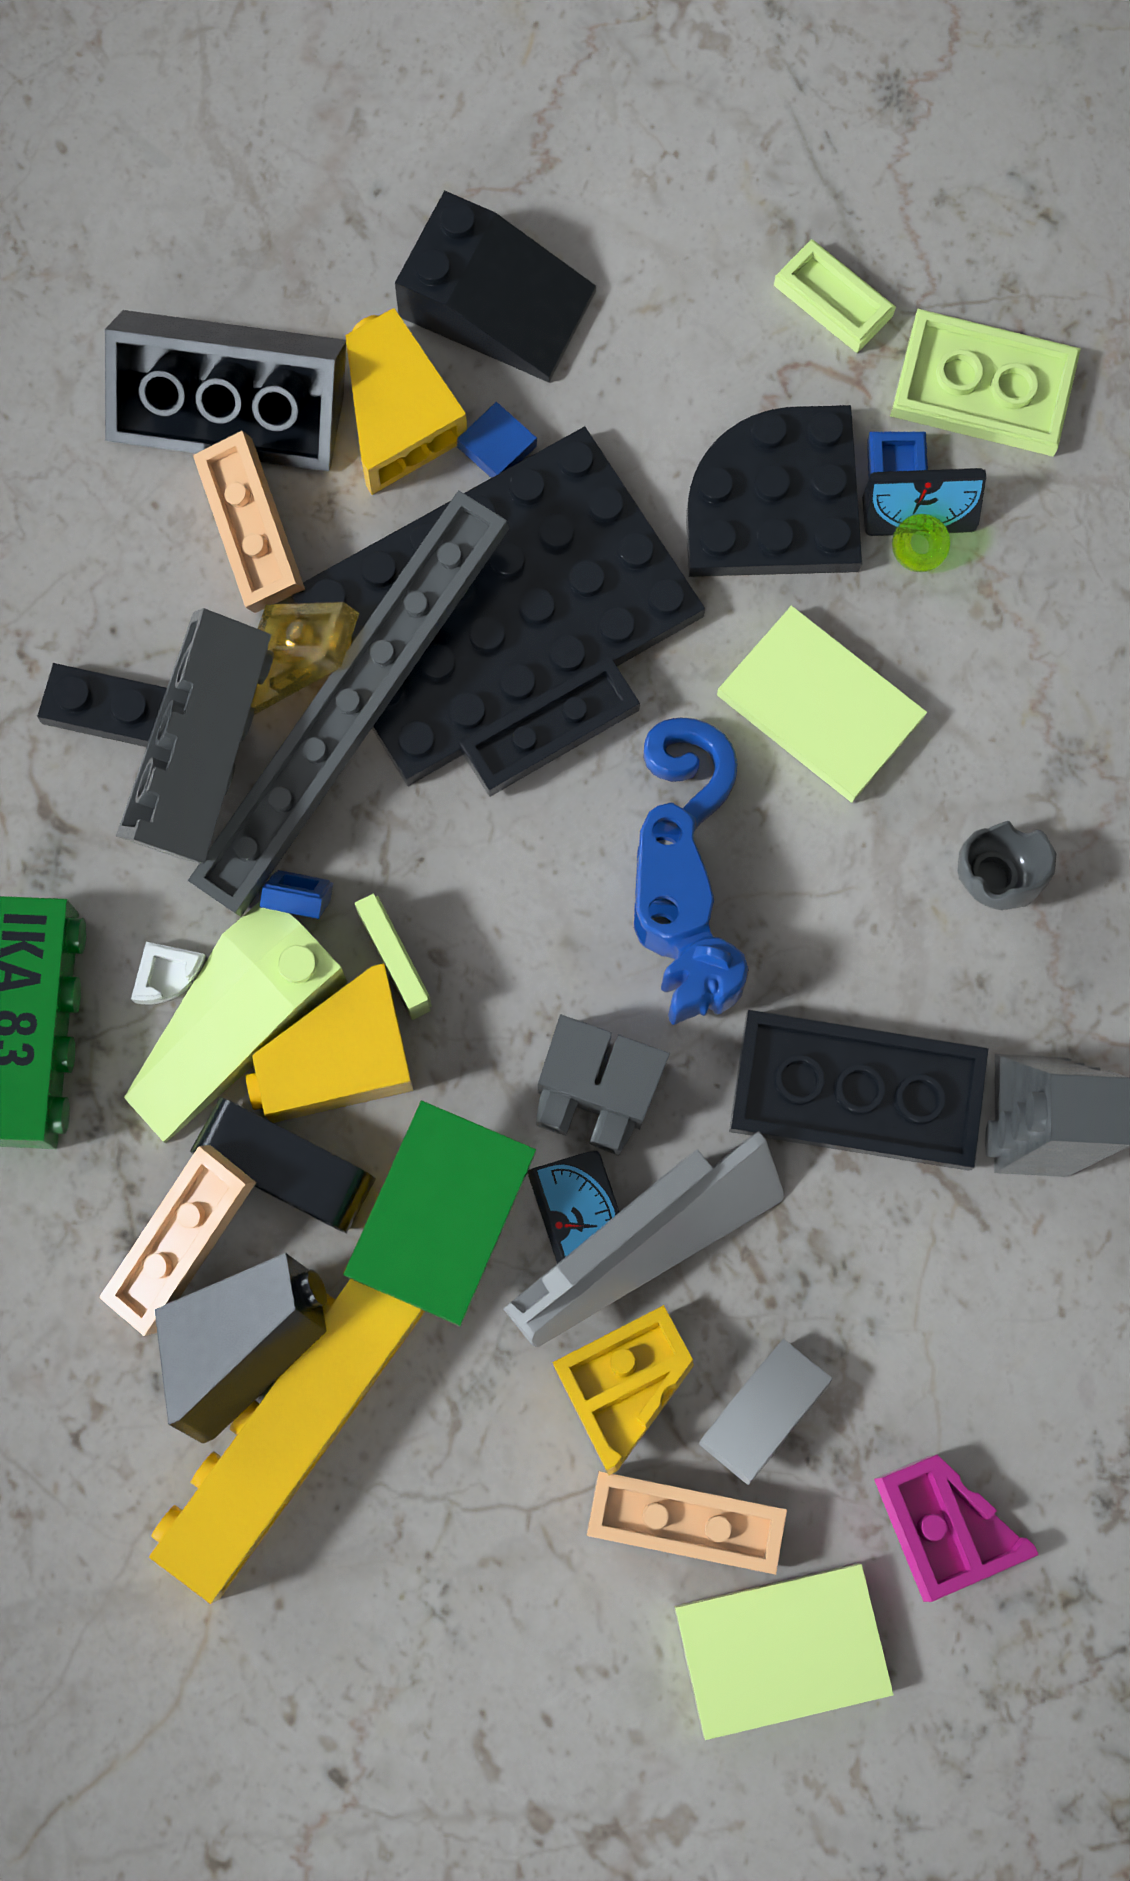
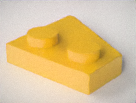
M664 1305L552 1362L608 1476L619 1470L694 1366L693 1359Z

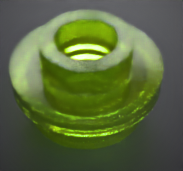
M928 514L912 515L901 522L896 528L892 538L893 553L897 561L910 571L921 573L931 571L938 567L949 553L950 536L948 530L936 517ZM921 535L927 539L929 544L927 553L919 554L912 549V536Z

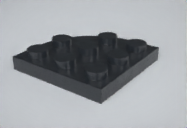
M851 405L797 406L764 411L740 421L723 433L711 445L694 473L689 491L686 510L689 577L849 573L860 571L862 552Z

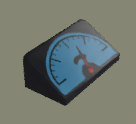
M986 469L873 472L870 474L862 497L866 534L869 536L976 531L981 516Z
M596 1150L528 1170L527 1174L557 1263L620 1212L601 1155Z

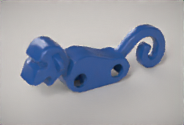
M682 717L664 720L648 732L644 742L643 754L646 767L653 775L670 782L684 781L692 778L698 773L700 763L698 756L693 752H687L681 756L674 757L666 751L669 745L690 743L701 747L711 756L714 764V774L709 783L689 800L683 808L671 802L656 806L649 811L640 830L634 909V930L640 944L662 957L675 959L665 969L661 984L663 992L668 993L675 990L668 1013L672 1025H676L699 1014L706 1016L708 1008L713 1010L715 1014H722V1012L734 1006L742 996L749 971L745 955L733 944L711 934L709 922L714 904V895L707 870L694 841L695 830L728 799L735 785L738 766L736 752L732 743L718 728L698 719ZM667 840L672 842L673 844L664 845L659 843L658 841ZM665 917L671 923L660 924L654 921L653 918Z

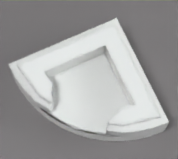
M146 942L131 1000L137 1004H159L180 996L191 987L208 958L203 953Z

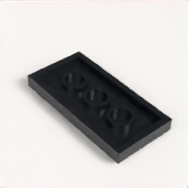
M748 1010L745 1017L729 1132L752 1136L759 1131L764 1138L970 1171L975 1168L989 1048Z

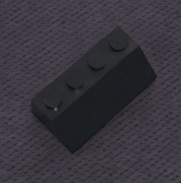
M122 310L105 328V441L198 453L243 431L252 438L260 462L329 471L332 464L344 396L346 340Z

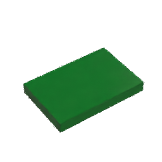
M421 1100L343 1275L461 1327L534 1159L536 1149Z

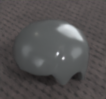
M1005 821L989 829L984 828L975 831L963 843L959 851L957 871L961 883L979 903L997 910L1026 907L1032 903L1049 884L1055 874L1057 854L1043 831L1035 830L1031 833H1023L1015 829L1010 821Z

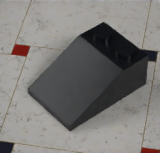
M444 190L395 281L398 314L402 319L546 382H550L596 293V285L496 212Z

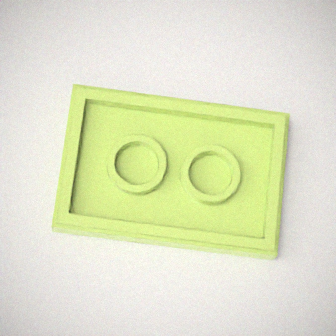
M917 309L890 416L1054 457L1059 447L1081 348Z
M792 605L724 681L717 692L719 698L851 803L927 714V711Z
M860 1563L674 1606L705 1740L894 1695L863 1567Z

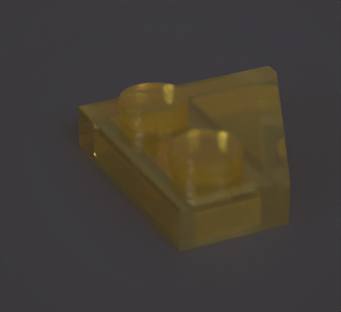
M344 602L265 605L257 629L272 634L268 650L274 652V657L266 680L262 685L257 684L251 703V707L255 708L254 715L341 668L345 654L351 645L352 634L359 612Z

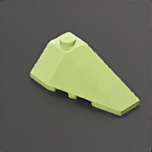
M260 902L257 903L222 934L124 1098L160 1139L167 1143L254 1066L252 1055L348 983L341 966L290 913L261 908Z

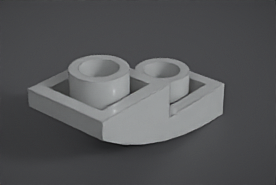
M782 1339L701 1439L699 1445L749 1485L784 1444L794 1427L825 1392L833 1378L785 1339Z

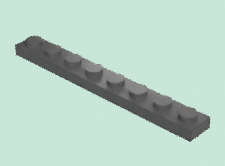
M458 490L210 847L205 864L199 863L188 879L190 883L242 917L510 529L507 520Z

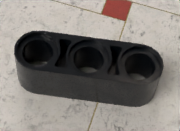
M222 1097L217 1101L190 1150L194 1154L199 1146L211 1145L256 1182L254 1187L346 1234L376 1180L374 1176L350 1162Z

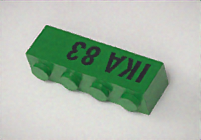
M0 896V1147L57 1149L58 1135L65 1134L68 1129L70 1103L68 1097H62L64 1073H71L75 1063L74 1037L68 1036L70 1013H77L80 1006L81 983L79 977H73L75 954H83L86 945V922L84 918H79L78 911L67 899Z

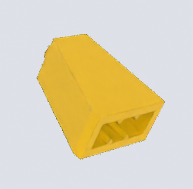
M395 308L388 310L380 316L371 315L362 319L351 332L345 335L365 484L371 495L457 446V438L467 430L465 411Z
M384 963L371 966L252 1055L255 1073L246 1074V1084L253 1110L263 1108L264 1115L272 1123L414 1091Z

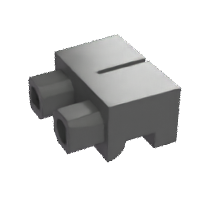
M560 1014L538 1081V1093L541 1094L536 1125L557 1134L567 1135L575 1110L578 1107L599 1115L589 1144L604 1151L620 1155L630 1139L633 1129L640 1130L670 1053L618 1035L601 1083L596 1085V1079L610 1045L612 1032Z

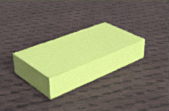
M813 239L775 276L774 286L856 353L893 317L896 306Z
M373 893L355 902L359 918L382 963H384L411 1019L414 1020L430 1012V1007H432L430 996L379 897H375Z

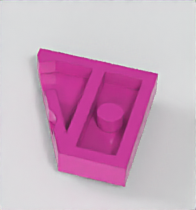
M938 1455L927 1456L874 1479L923 1602L936 1601L1039 1555L1033 1543L1027 1538H1020L995 1515L997 1510L979 1493L968 1490L961 1482L960 1475Z

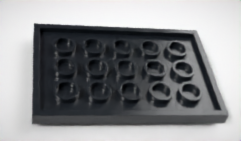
M585 426L464 493L507 520L510 529L372 727V730L407 786L462 756L459 741L604 658L610 656L615 665L619 666L704 617L706 608ZM451 501L303 582L305 590L292 594L293 602L334 668L338 665Z

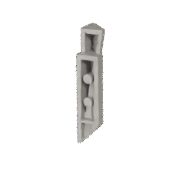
M758 1131L739 1144L713 1167L697 1149L504 1307V1311L533 1346L540 1347L779 1204L783 1199L784 1192L767 1141Z

